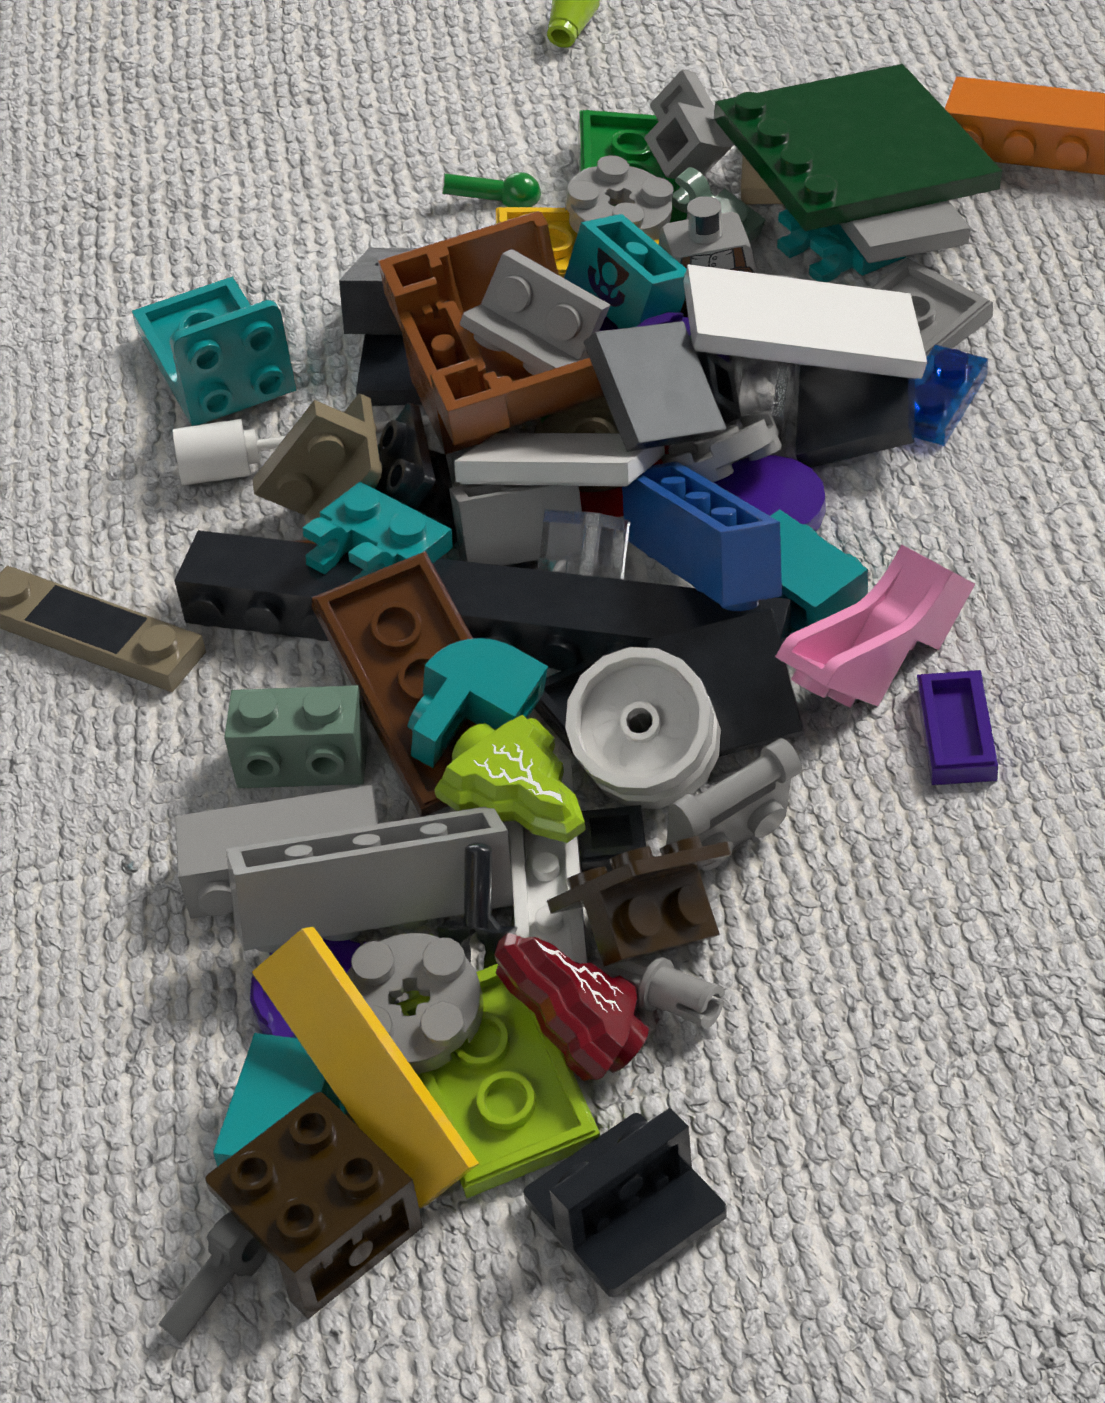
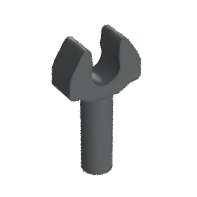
M230 1212L218 1220L207 1234L210 1258L158 1324L181 1343L234 1274L252 1277L268 1254V1251Z

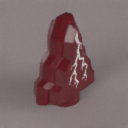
M507 933L499 940L495 951V959L498 963L495 973L508 991L535 1014L542 1034L564 1054L567 1066L583 1081L590 1079L599 1080L604 1077L608 1070L612 1073L621 1070L636 1056L646 1041L649 1028L633 1015L637 1001V988L620 975L610 977L592 963L580 964L575 962L553 944L537 937L523 938Z

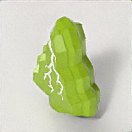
M520 715L496 730L486 723L477 724L469 728L457 741L452 752V762L446 767L442 779L435 788V795L438 799L456 811L480 807L495 809L502 822L517 821L535 835L565 843L570 842L585 831V821L576 795L562 783L564 767L560 759L553 753L555 739L537 719H527L525 716Z

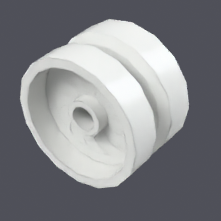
M628 647L601 657L580 675L567 701L565 729L574 756L583 766L588 776L607 797L626 806L641 805V808L661 809L669 806L686 794H693L707 781L719 758L721 728L701 679L682 659L658 648Z

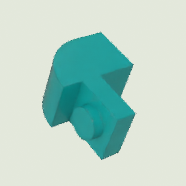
M466 639L441 649L425 665L423 694L425 695L416 705L408 721L407 727L413 730L411 756L433 768L466 718L476 724L486 723L495 730L520 715L528 718L544 693L548 666L511 645L492 639Z

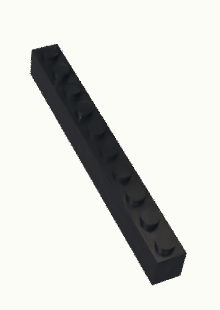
M198 530L174 582L185 623L329 641L312 609V597L351 582L363 569L349 562L348 551L324 575L306 565L305 555L318 544ZM441 558L433 563L472 638L492 639L506 643L547 665L548 668L559 671L569 667L573 668L576 663L583 660L597 662L603 656L628 647L649 648L647 640L772 608L774 611L782 644L791 634V599L777 597L759 600V605L756 608L732 611L722 608L719 603L703 592L691 587Z

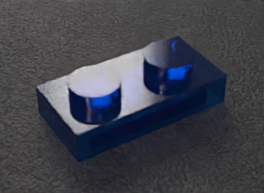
M934 345L926 358L927 365L922 379H915L914 438L945 446L987 377L988 358L969 354L958 349Z

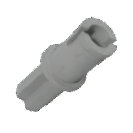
M597 947L594 957L589 962L610 977L620 975L637 988L638 1003L644 1010L650 1012L657 1009L668 1011L705 1029L711 1027L721 1013L724 1001L715 999L712 996L717 998L723 997L725 995L723 987L692 977L675 969L672 961L666 958L659 957L651 961L641 957L604 967Z

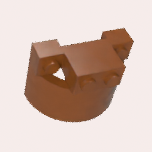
M539 211L378 260L385 296L402 331L411 380L445 455L478 445L495 433H499L500 430L605 397L590 358L532 375L523 367V361L505 351H494L480 345L474 339V333L459 324L464 312L481 305L502 253L510 249L559 275L553 254L548 223Z

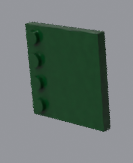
M903 64L758 93L743 92L733 98L715 101V122L804 231L1000 189L1003 172L1001 168Z

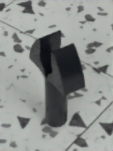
M472 843L465 847L464 915L458 922L447 920L437 927L439 938H451L458 942L470 963L471 949L469 942L471 936L476 933L477 939L485 947L486 953L483 968L485 969L498 964L495 959V951L499 940L507 933L515 934L518 927L500 926L492 916V848L485 843Z

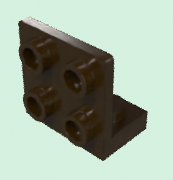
M316 1092L212 1170L205 1178L208 1190L278 1261L289 1301L307 1319L311 1318L423 1228L413 1179L322 1092Z

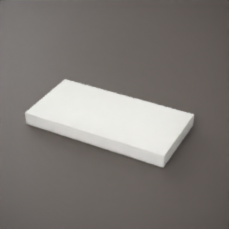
M687 265L683 282L691 339L695 351L913 379H922L927 359L910 293Z

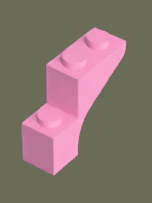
M901 544L884 575L863 599L844 610L790 634L781 645L775 657L796 669L791 678L793 682L823 698L828 696L850 708L856 698L879 706L909 650L913 651L918 641L935 649H940L975 583Z

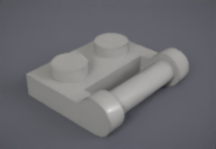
M783 738L777 739L762 748L759 759L696 797L692 794H686L671 803L668 812L666 845L685 838L699 836L702 846L728 841L732 852L734 848L753 836L762 838L776 830L786 817L791 778L802 771L800 757L793 746ZM727 857L701 869L704 871L714 869L724 862Z

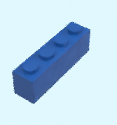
M677 461L652 465L628 486H622L625 540L646 553L648 557L653 558L668 568L671 573L678 575L694 586L697 591L703 592L719 603L722 608L732 611L750 610L759 605V600L782 596L779 521Z

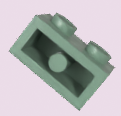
M358 685L231 690L224 739L237 788L364 784L369 736Z

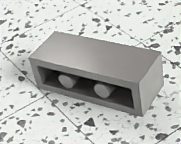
M372 785L175 816L178 878L190 919L205 916H223L233 912L225 848L380 824Z

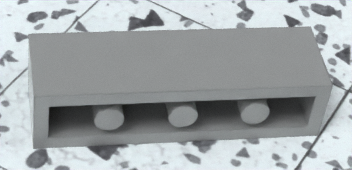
M480 807L225 848L234 922L243 950L257 949L261 952H275L299 930L313 926L321 938L331 941H345L359 936L365 930L389 926L395 929L408 930L421 927L430 919L454 915L462 917L464 915L465 847L472 843H485L492 848L491 913L495 908L513 906L508 830L495 809Z

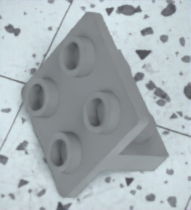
M510 249L502 253L481 305L464 312L459 324L474 333V339L480 345L494 351L509 353L523 361V367L529 373L536 375L589 358L583 341L594 332H599L610 304L515 250Z

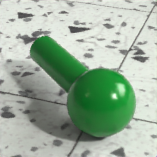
M525 172L513 173L506 177L505 180L444 173L442 194L501 201L506 207H532L538 203L541 197L538 181L532 175Z

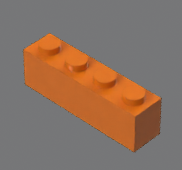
M956 76L945 110L994 162L1105 175V93Z

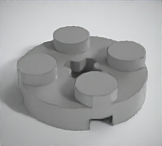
M605 156L598 160L596 167L587 168L571 179L567 186L565 211L568 210L570 214L569 224L577 234L581 222L623 214L655 241L660 238L661 228L670 223L673 186L664 178L656 177L647 171L629 166L628 162L621 157Z
M763 410L741 416L740 421L743 428L738 429L737 425H730L726 427L725 431L714 438L675 444L668 449L669 454L663 455L661 460L663 463L677 461L709 481L716 482L734 472L731 462L748 456L749 461L758 460L777 452L782 448L770 411Z
M409 933L392 936L381 942H367L360 946L353 954L352 966L346 974L416 1074L439 1069L451 1061L450 1053L460 1048L467 1038L470 1043L478 1032L483 1016V995L476 970L465 957L464 950L458 942L451 938ZM413 990L419 991L420 995L430 997L428 1003L417 1005L416 1015L403 1016L400 1005L394 1004L398 997L403 996V993Z

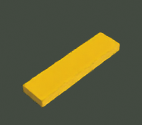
M314 926L299 930L252 971L357 1126L413 1179L419 1209L430 1204L479 1164Z

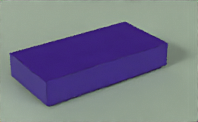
M981 670L918 674L916 690L931 785L997 781L998 761Z

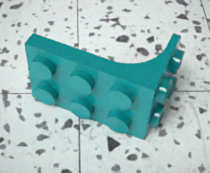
M233 276L132 310L137 331L191 426L201 425L297 391L281 310L273 300H265L250 305Z

